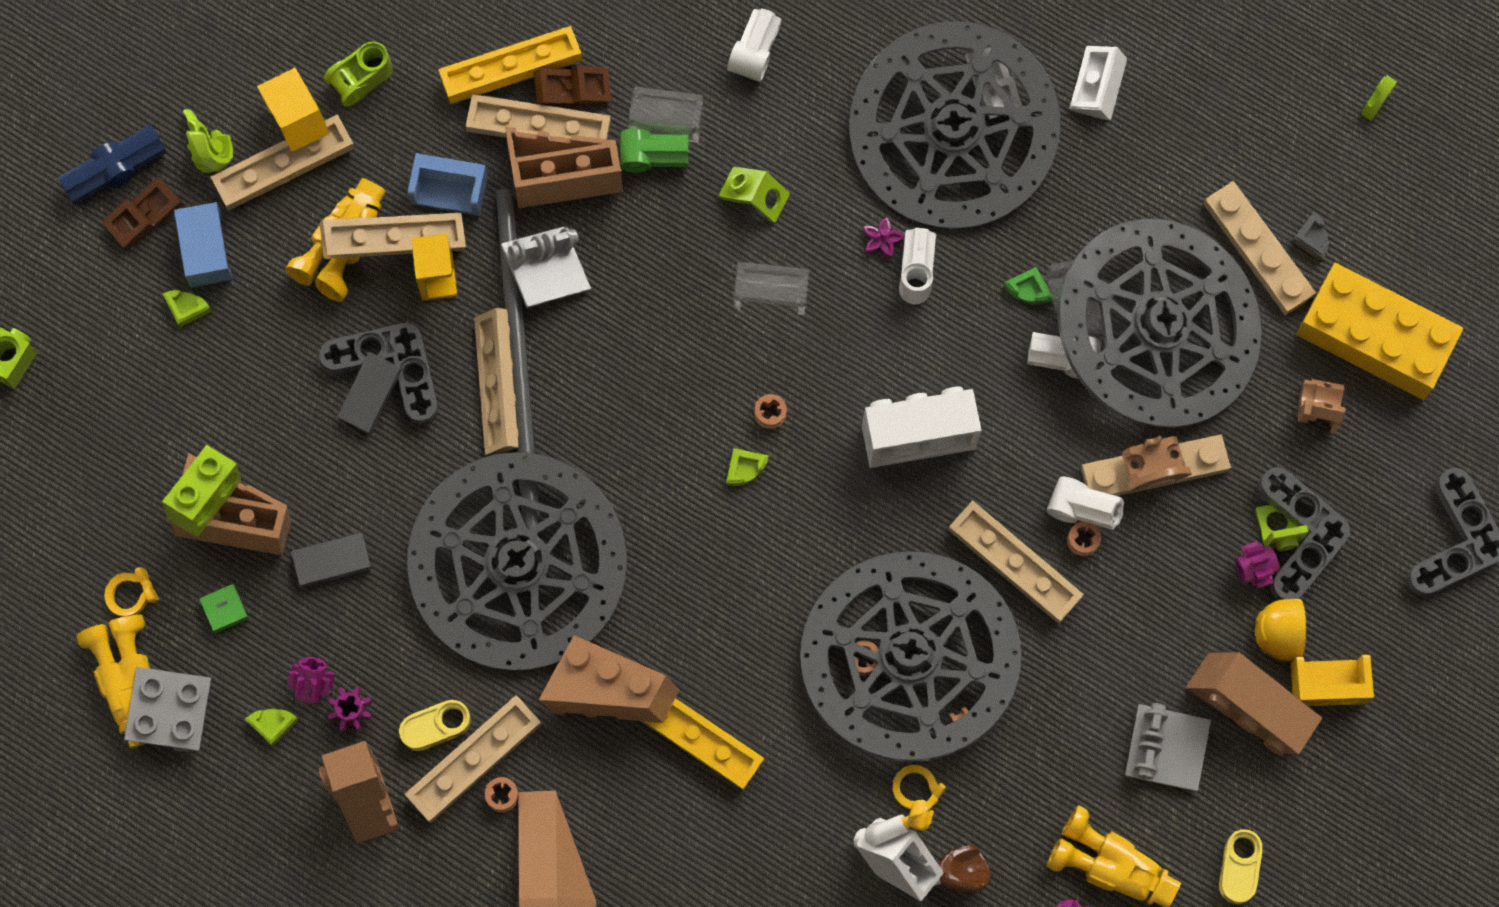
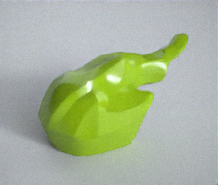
M190 109L183 110L190 131L186 132L189 141L187 148L192 153L191 159L197 169L204 173L223 171L233 158L230 135L214 130L211 132L210 138L207 128L198 120L193 111Z

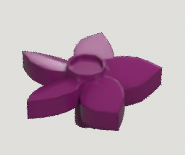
M887 217L880 222L878 228L863 226L864 233L871 238L867 244L866 253L874 252L880 248L883 255L888 258H892L894 244L901 242L905 235L898 230L890 231L891 225Z

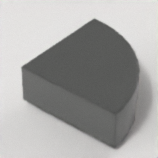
M1313 211L1292 242L1319 261H1322L1326 255L1329 242L1323 219Z

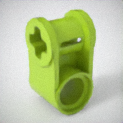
M368 42L344 60L330 67L324 75V81L328 85L332 84L342 96L341 102L343 105L349 107L359 102L367 93L391 76L393 71L392 62L386 48L382 44ZM373 58L383 59L382 63L377 67L371 68L367 66L368 62Z

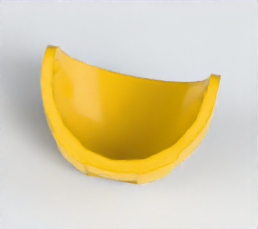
M1281 599L1270 603L1256 617V642L1265 654L1276 660L1291 663L1296 657H1303L1305 648L1306 618L1303 602L1301 599Z

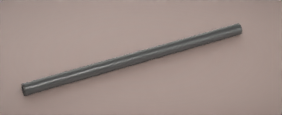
M501 189L495 193L504 304L508 312V325L510 327L509 337L511 359L513 362V385L516 397L515 410L519 446L516 448V452L535 454L522 295L501 248V243L517 239L513 190ZM519 481L520 497L539 503L537 483ZM521 506L522 519L527 529L540 523L539 511Z

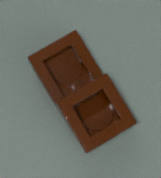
M576 66L571 70L539 68L534 71L536 103L539 105L583 106L611 102L608 68Z
M156 177L132 201L126 198L101 223L120 245L127 249L164 223L175 213L174 210L180 209L184 203L163 179Z

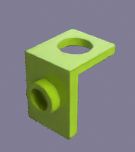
M733 167L718 196L725 201L751 204L770 222L775 223L790 193L767 171ZM773 189L776 192L777 200L774 207L769 209L766 206L765 198L768 191Z
M1272 505L1261 506L1255 509L1264 548L1270 546L1272 549L1277 548L1278 551L1292 550L1299 547L1301 541L1309 533L1307 525L1297 527L1289 519H1287L1286 529L1273 531L1267 525V517L1273 512H1280Z

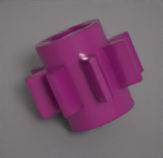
M1257 541L1240 547L1243 555L1235 558V566L1241 581L1244 584L1251 582L1252 586H1256L1257 589L1273 584L1274 581L1271 575L1279 572L1280 566L1272 547L1263 548L1262 543L1258 544Z
M306 657L299 661V665L292 664V671L288 672L287 688L295 689V697L299 701L316 703L322 700V696H329L330 689H333L335 673L326 671L327 664L323 660L315 657Z
M358 686L353 690V693H346L340 687V696L336 700L328 699V703L335 709V712L330 713L328 718L331 722L340 719V730L343 733L347 730L348 726H354L358 732H361L360 724L364 719H373L372 715L365 708L373 702L370 697L360 699L361 689ZM354 702L358 712H351L346 717L343 707H350Z

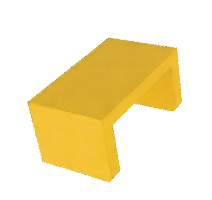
M296 68L257 86L267 109L273 114L291 151H296L330 134L317 104Z
M448 234L411 238L416 281L422 301L456 297L457 286L454 260Z
M1362 655L1357 660L1305 662L1304 657H1296L1290 663L1292 693L1307 706L1361 705L1369 703L1374 698L1370 655Z

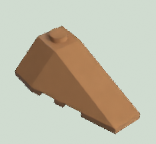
M556 791L518 792L519 907H596L595 896Z

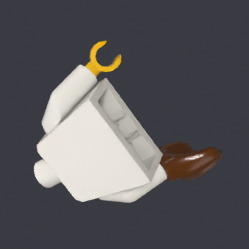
M925 800L914 801L909 816L905 817L901 814L889 820L878 818L867 829H860L854 837L855 848L859 850L877 876L919 901H922L935 885L942 884L943 887L961 893H977L989 884L991 878V869L981 855L980 850L973 845L958 847L947 852L939 864H937L918 834L910 829L912 827L922 831L929 828L934 811L925 812L927 805Z

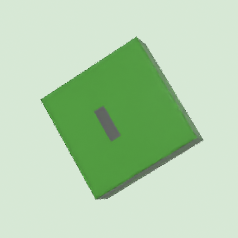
M234 584L199 598L215 634L249 619Z

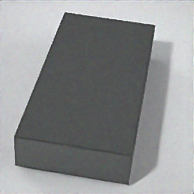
M368 352L337 417L368 433H372L403 368L372 352Z
M362 533L291 551L301 588L372 570Z

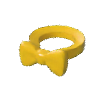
M143 567L136 568L135 574L122 573L113 577L106 586L104 595L106 605L110 611L125 617L137 615L148 602L156 603L159 600L149 580L148 572ZM125 581L140 582L143 593L140 595L136 605L129 609L120 608L114 598L118 585Z
M910 765L902 768L893 780L892 791L896 801L901 806L911 809L914 801H910L902 795L900 783L906 775L917 773L924 776L929 784L932 795L926 801L925 812L930 811L937 804L939 797L945 792L946 786L943 783H940L938 786L934 775L920 765Z

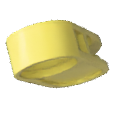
M457 700L439 703L406 717L400 724V738L410 750L423 751L466 733L471 723L470 713L467 707ZM450 709L461 711L464 717L462 724L457 728H447L442 721L446 711Z
M1239 830L1234 832L1227 839L1224 847L1219 891L1222 897L1232 904L1247 902L1253 897L1257 889L1263 849L1260 837L1253 831ZM1245 838L1252 843L1254 851L1251 857L1241 858L1235 854L1233 845L1237 839Z

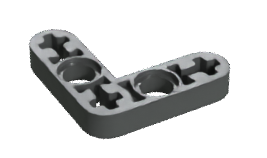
M400 323L332 339L322 345L319 351V358L323 368L333 375H341L360 370L366 358L361 353V348L365 342L369 340L379 342L381 344V351L377 356L391 363L394 362L395 365L403 368L398 381L408 418L414 424L427 425L432 423L437 417L438 404L421 333L415 325ZM408 333L410 338H416L410 343L413 356L406 357L403 344L397 343L402 340V334ZM350 345H354V350L358 357L357 361H353L351 354L342 356L340 358L341 363L335 365L331 359L327 360V358L332 357L333 350L338 349L342 355L351 353ZM413 365H417L424 370L423 378L416 383H411L404 379L405 370ZM421 391L424 403L431 405L426 408L425 415H419L417 410L412 411L413 408L417 407L414 392Z
M1275 467L1269 469L1260 477L1258 481L1260 495L1297 527L1307 525L1309 533L1280 567V571L1272 577L1274 583L1270 584V591L1276 600L1298 599L1347 541L1350 535V527L1344 517L1296 477L1283 468ZM1277 477L1282 480L1280 484L1282 490L1288 494L1294 489L1297 493L1285 504L1282 500L1287 495L1281 490L1272 492L1269 489L1272 483L1268 478L1271 480ZM1298 499H1306L1312 504L1313 513L1310 517L1303 518L1296 513L1295 503ZM1335 524L1338 527L1336 534L1339 538H1331L1324 546L1318 543L1327 534L1328 530L1324 525L1329 527ZM1312 549L1318 554L1319 563L1316 568L1304 566L1301 561L1303 550ZM1296 571L1302 574L1292 585L1295 592L1289 591L1285 594L1281 590L1284 584L1280 579L1285 581L1292 577Z
M1460 468L1446 470L1436 482V491L1463 542L1418 563L1410 570L1407 575L1408 588L1413 594L1420 597L1431 596L1499 562V529L1467 472ZM1449 478L1453 482L1460 481L1462 486L1458 489V493L1463 500L1466 496H1469L1471 500L1464 501L1459 507H1456L1454 503L1460 497L1454 489L1448 491L1446 485L1450 482ZM1471 508L1479 513L1480 523L1478 526H1468L1462 520V511L1464 509ZM1484 527L1488 530L1482 536L1485 543L1496 546V550L1492 553L1493 558L1489 553L1483 554L1480 549L1484 546L1481 536L1479 535L1476 539L1472 537V535L1477 534ZM1459 555L1466 563V570L1463 573L1452 572L1447 565L1449 556ZM1439 568L1441 575L1435 577L1429 583L1430 588L1425 583L1419 585L1417 578L1421 575L1420 571L1424 575H1429Z

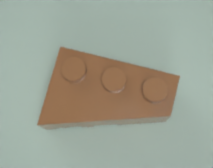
M505 127L518 209L623 192L621 168L615 140L571 135V138L550 136L549 132L544 131L531 134L516 132V128Z
M188 453L183 474L197 458ZM240 483L198 538L175 523H171L175 536L283 556L291 520L287 505L250 485L245 486Z
M574 635L539 700L553 714L565 715V713L584 714L586 717H597L599 715L617 717L621 720L663 723L680 690L666 675Z
M1240 652L1208 653L1185 687V689L1235 721L1241 728L1265 741L1264 745L1269 750L1281 756L1283 754H1300L1322 720L1321 716Z
M366 741L322 755L325 766L318 768L325 790H328L329 795H332L334 802H338L357 844L399 829L378 761Z

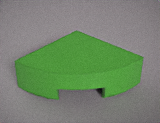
M1037 267L1006 281L1004 284L1006 290L1014 298L1024 303L1044 304L1053 299Z

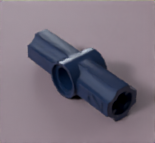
M150 124L119 143L111 141L102 144L91 153L89 160L62 174L58 179L74 205L106 187L117 188L126 184L134 177L136 170L166 154L167 151Z

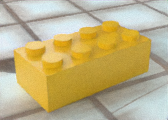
M1334 262L1296 335L1424 400L1434 388L1464 328Z

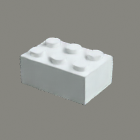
M951 387L943 390L941 395L928 397L927 393H917L906 397V401L892 403L890 399H882L872 402L870 407L865 408L862 423L870 468L976 450L981 434V426L973 389L963 391L962 387Z

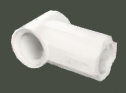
M763 8L759 10L754 9L741 41H737L732 50L727 71L761 82L770 60L771 47L781 25V18L769 10Z
M914 228L905 231L899 293L904 301L913 305L921 304L928 299L933 282L936 233L928 229ZM919 279L924 283V286L912 287L908 281Z
M1033 332L1027 364L1063 370L1066 375L1077 378L1065 355L1061 338ZM1089 336L1094 351L1100 353L1101 341Z
M1060 477L1046 512L1063 522L1076 523L1077 520L1114 530L1122 519L1124 501L1121 497L1089 489L1087 485L1076 479Z

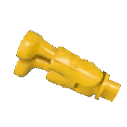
M362 178L355 189L350 188L348 195L338 202L331 214L323 220L376 218L382 208L380 201L386 191L379 185ZM319 225L311 236L314 244L313 247L303 256L290 260L285 271L292 279L305 286H310L315 280L317 289L324 296L333 301L342 302L348 293L347 286L343 280L344 268L346 264L356 263L360 257L330 259L318 274V268L324 258Z
M130 615L109 622L122 659L119 663L114 661L109 643L110 635L106 625H96L76 635L79 646L84 649H90L98 661L99 666L94 671V676L103 698H106L111 713L119 726L120 734H125L136 668L150 669L147 656L137 654L135 647V636L145 627L143 615ZM128 741L130 748L146 744Z
M1078 805L1066 822L1061 835L1097 851L1098 856L1093 858L1081 852L1066 840L1059 838L1050 854L1046 867L1055 872L1061 871L1064 867H1075L1086 872V881L1103 888V890L1111 892L1114 890L1131 898L1145 901L1149 905L1155 902L1163 907H1170L1180 888L1181 882L1168 876V870L1161 869L1155 861L1136 850L1129 840L1112 831L1104 837L1097 833L1088 823L1089 812L1087 809Z

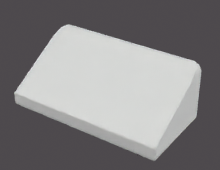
M1086 46L1069 108L1071 111L1111 120L1127 62L1126 56L1118 47Z

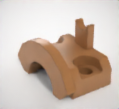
M1311 379V381L1304 380L1299 398L1298 422L1307 423L1308 420L1315 421L1316 418L1331 421L1330 433L1336 434L1337 427L1341 426L1345 415V407H1341L1344 385Z
M1161 436L1146 439L1144 444L1130 447L1122 452V458L1130 480L1128 484L1130 491L1142 490L1151 484L1163 480L1175 479L1176 481L1192 475L1190 467L1185 465L1177 437L1174 436L1161 439ZM1171 453L1176 454V455H1177V458H1176V459L1172 458V457L1170 456V454H1171ZM1130 464H1136L1137 469L1131 468Z

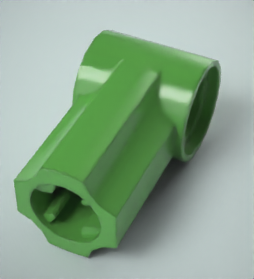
M638 128L623 130L620 133V168L627 172L637 173L648 171L651 167H688V135L651 134L648 130Z

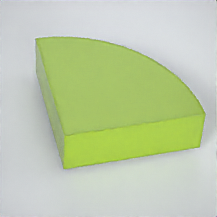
M1388 75L1384 76L1371 98L1363 107L1361 115L1372 121L1391 94L1397 81Z
M180 290L163 293L179 327L212 312L203 298L192 293L181 292Z
M733 448L726 486H741L755 480L764 471L769 455Z
M266 709L252 713L245 720L273 746L298 721V718L286 710Z

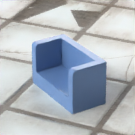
M416 153L408 187L410 204L480 216L488 179L486 165Z
M217 202L174 210L184 273L190 287L232 280L220 222L223 220L222 213Z

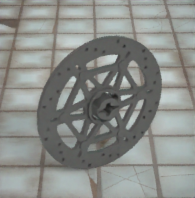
M959 21L940 22L917 28L891 42L873 59L863 73L853 96L849 119L852 152L862 177L876 196L889 208L914 222L942 229H967L982 226L1007 216L1024 204L1038 190L1051 169L1057 153L1060 138V110L1057 96L1048 74L1034 55L1021 43L1009 35L985 25ZM990 47L989 54L984 55L985 49ZM966 49L974 52L973 59L969 64L925 69L919 62L921 56L939 50ZM902 57H905L910 64L906 65L903 62ZM994 62H1000L1017 77L1028 95L1030 101L1028 105L1015 106L989 72ZM898 73H901L907 79L908 84L891 122L878 123L876 115L882 95L891 80ZM964 74L952 93H949L934 79L935 76ZM977 76L978 82L974 98L971 99L962 95L961 93L971 78ZM922 82L927 83L941 97L935 102L929 103L920 84ZM985 84L991 86L1005 107L980 105ZM916 93L925 113L901 119L911 94ZM968 107H969L974 113L969 112V111L967 110ZM937 111L939 115L932 119V117ZM1041 113L1042 116L1032 117L1031 114ZM986 115L1008 116L1010 118L1009 121L990 127L985 125ZM951 119H957L958 124H960L958 131H952L951 126H949ZM919 123L924 124V135L900 133V130ZM1031 127L1033 129V138L1028 155L1015 175L1008 177L1001 167L1019 128ZM978 131V132L976 133V135L974 136V138L972 139V138L970 137V135H971L972 133ZM1002 131H1008L998 157H993L984 138ZM878 133V136L868 137V134ZM935 137L942 140L941 143ZM893 143L920 178L914 189L905 186L891 172L879 149L881 145ZM905 143L929 145L923 167L918 164L904 145ZM976 147H980L989 167H982L968 153ZM938 151L948 157L938 172L933 175L931 174V168L935 152ZM957 157H960L976 171L975 174L945 176ZM984 181L991 190L988 195L968 201L948 202L935 199V194L940 186ZM1003 185L1007 189L1008 193L1005 194L1000 189V186ZM921 195H925L923 203L919 204L918 201Z
M1164 219L1132 220L1113 226L1096 236L1078 253L1064 277L1058 300V328L1061 343L1068 362L1077 378L1101 404L1119 416L1135 423L1158 428H1177L1197 424L1213 417L1228 407L1242 393L1250 381L1259 358L1262 332L1261 318L1256 297L1246 275L1233 257L1216 241L1199 230L1175 221ZM1136 248L1139 250L1141 262L1110 284L1098 278L1101 268L1113 257L1130 249ZM1161 248L1179 251L1196 260L1208 270V277L1202 280L1163 260ZM1151 269L1155 271L1161 292H1152L1150 290ZM1165 272L1189 283L1191 287L1173 294ZM1137 273H1141V295L1120 289L1121 284ZM1223 276L1225 280L1220 283L1218 279ZM1083 282L1090 285L1091 288L1085 286ZM1199 293L1201 298L1190 310H1187L1181 300ZM1219 293L1225 294L1232 312L1234 325L1232 346L1221 342L1215 303V296ZM1112 296L1132 302L1134 306L1131 313L1113 301ZM1087 299L1099 303L1105 343V349L1100 353L1094 351L1088 336L1086 326ZM1204 306L1207 308L1210 335L1192 322V318ZM1110 311L1128 323L1126 330L1117 339L1113 338ZM1190 332L1207 344L1208 349L1188 343L1187 339ZM1133 335L1139 346L1121 353L1119 347ZM1180 350L1201 357L1200 361L1183 373L1179 372ZM1147 351L1150 355L1155 374L1130 362V358ZM1168 353L1170 355L1169 376H1166L1160 354ZM1211 361L1222 367L1223 370L1220 376L1207 389L1191 397L1184 398L1182 396L1180 383ZM1100 363L1102 367L1096 370L1095 365ZM1119 366L1158 386L1159 399L1140 395L1123 386L1111 375V370ZM1170 399L1172 400L1173 408H1171Z
M524 452L503 453L481 458L467 464L446 478L432 492L421 508L411 532L407 553V571L412 596L420 614L433 633L445 645L470 661L483 666L510 671L538 669L560 662L562 656L559 653L566 651L569 645L568 639L573 638L574 635L591 642L608 623L618 605L627 569V553L622 527L615 510L602 491L588 477L572 466L551 457ZM499 473L503 475L504 481L502 484L498 482L497 476ZM523 480L544 484L563 493L569 500L562 508H553L515 495L513 482ZM490 487L492 489L494 499L459 530L446 526L449 516L466 498L482 488ZM581 501H586L583 507L580 509L576 508ZM504 506L510 507L517 524L516 529L507 531L503 529ZM519 506H524L549 515V518L527 529L518 508ZM491 512L496 513L495 536L470 533ZM582 518L588 519L596 536L599 550V570L597 574L587 573L582 570L574 525ZM559 522L561 527L547 544L543 543L537 536L538 533ZM437 532L442 534V536L438 538L432 536L431 533ZM564 535H567L569 538L574 563L572 566L550 555ZM518 537L527 538L529 540L521 542L518 541ZM508 539L509 543L505 544L499 552L498 546ZM463 542L488 544L486 555L482 557L463 547ZM438 548L452 551L460 597L452 604L445 602L439 589L435 569V556ZM499 552V565L495 570H493V559L496 560L497 554ZM541 552L542 563H538L536 569L538 574L533 580L526 583L525 579L529 578L535 571V557ZM512 554L518 557L524 554L523 561L525 566L521 569L517 565L510 568L511 560L509 557ZM462 556L484 567V570L470 587L466 586L461 562ZM553 565L571 575L572 579L570 581L546 578L549 566ZM490 578L497 588L480 599L474 600V594L485 580ZM509 580L518 581L517 585L507 584L505 582ZM593 585L603 586L604 589L601 591L594 589ZM539 586L563 588L564 592L543 611L539 610ZM531 592V616L526 617L517 598L518 593ZM575 592L589 597L586 606L572 622L552 635H543L541 623ZM508 593L516 616L512 617L485 608V605L502 594ZM602 601H605L606 604H605V605H601V602H602ZM426 604V607L422 608L421 605ZM456 613L458 616L452 622H449L448 619ZM474 613L517 626L520 628L522 639L520 642H504L488 638L466 626V620ZM602 616L605 618L603 621L600 620ZM532 639H535L537 643V649L535 650L532 649ZM491 643V646L487 647L486 644ZM508 661L511 662V665H510V666H507V665H506V663H507Z
M896 552L877 556L855 565L835 579L824 590L813 606L804 627L800 651L801 671L812 705L826 725L841 739L853 747L879 758L902 762L929 761L955 754L980 740L998 723L1012 701L1018 685L1021 670V644L1015 620L1006 602L998 591L976 571L960 562L941 555L926 552ZM886 574L891 575V582L887 581ZM923 580L933 582L953 590L958 596L951 603L914 595L904 592L902 581ZM875 587L881 589L883 598L852 627L847 628L837 624L845 609L860 595ZM971 596H975L971 602H967ZM895 604L900 605L908 624L895 626L893 609ZM909 604L939 610L940 612L919 624ZM882 610L886 611L887 632L862 630ZM973 612L979 613L991 637L993 662L990 664L979 662L976 658L965 620ZM950 617L952 621L942 635L937 637L930 629ZM956 629H959L967 652L966 657L944 648V645ZM823 632L831 633L833 636L824 635ZM855 641H879L881 644L879 651L874 652L856 644ZM831 647L845 651L855 688V693L848 699H843L839 695L830 674L828 651ZM910 651L916 653L912 656V659L905 658V656L909 655ZM855 654L878 664L865 682H862L854 658ZM943 659H948L967 669L966 671L943 670L941 665ZM881 674H884L892 681L877 692L869 693V690ZM989 675L998 676L999 679L991 678ZM934 679L960 681L940 701H936ZM971 683L985 687L980 699L966 714L948 725L941 723L939 713ZM927 686L928 707L923 708L913 687ZM902 687L912 708L884 702L882 699ZM873 708L916 719L920 731L917 733L890 731L869 723L863 719V715ZM849 710H854L849 716H845ZM931 730H933V731L935 732V735H936V738H935V739H932V738H931V735H930V731H931Z

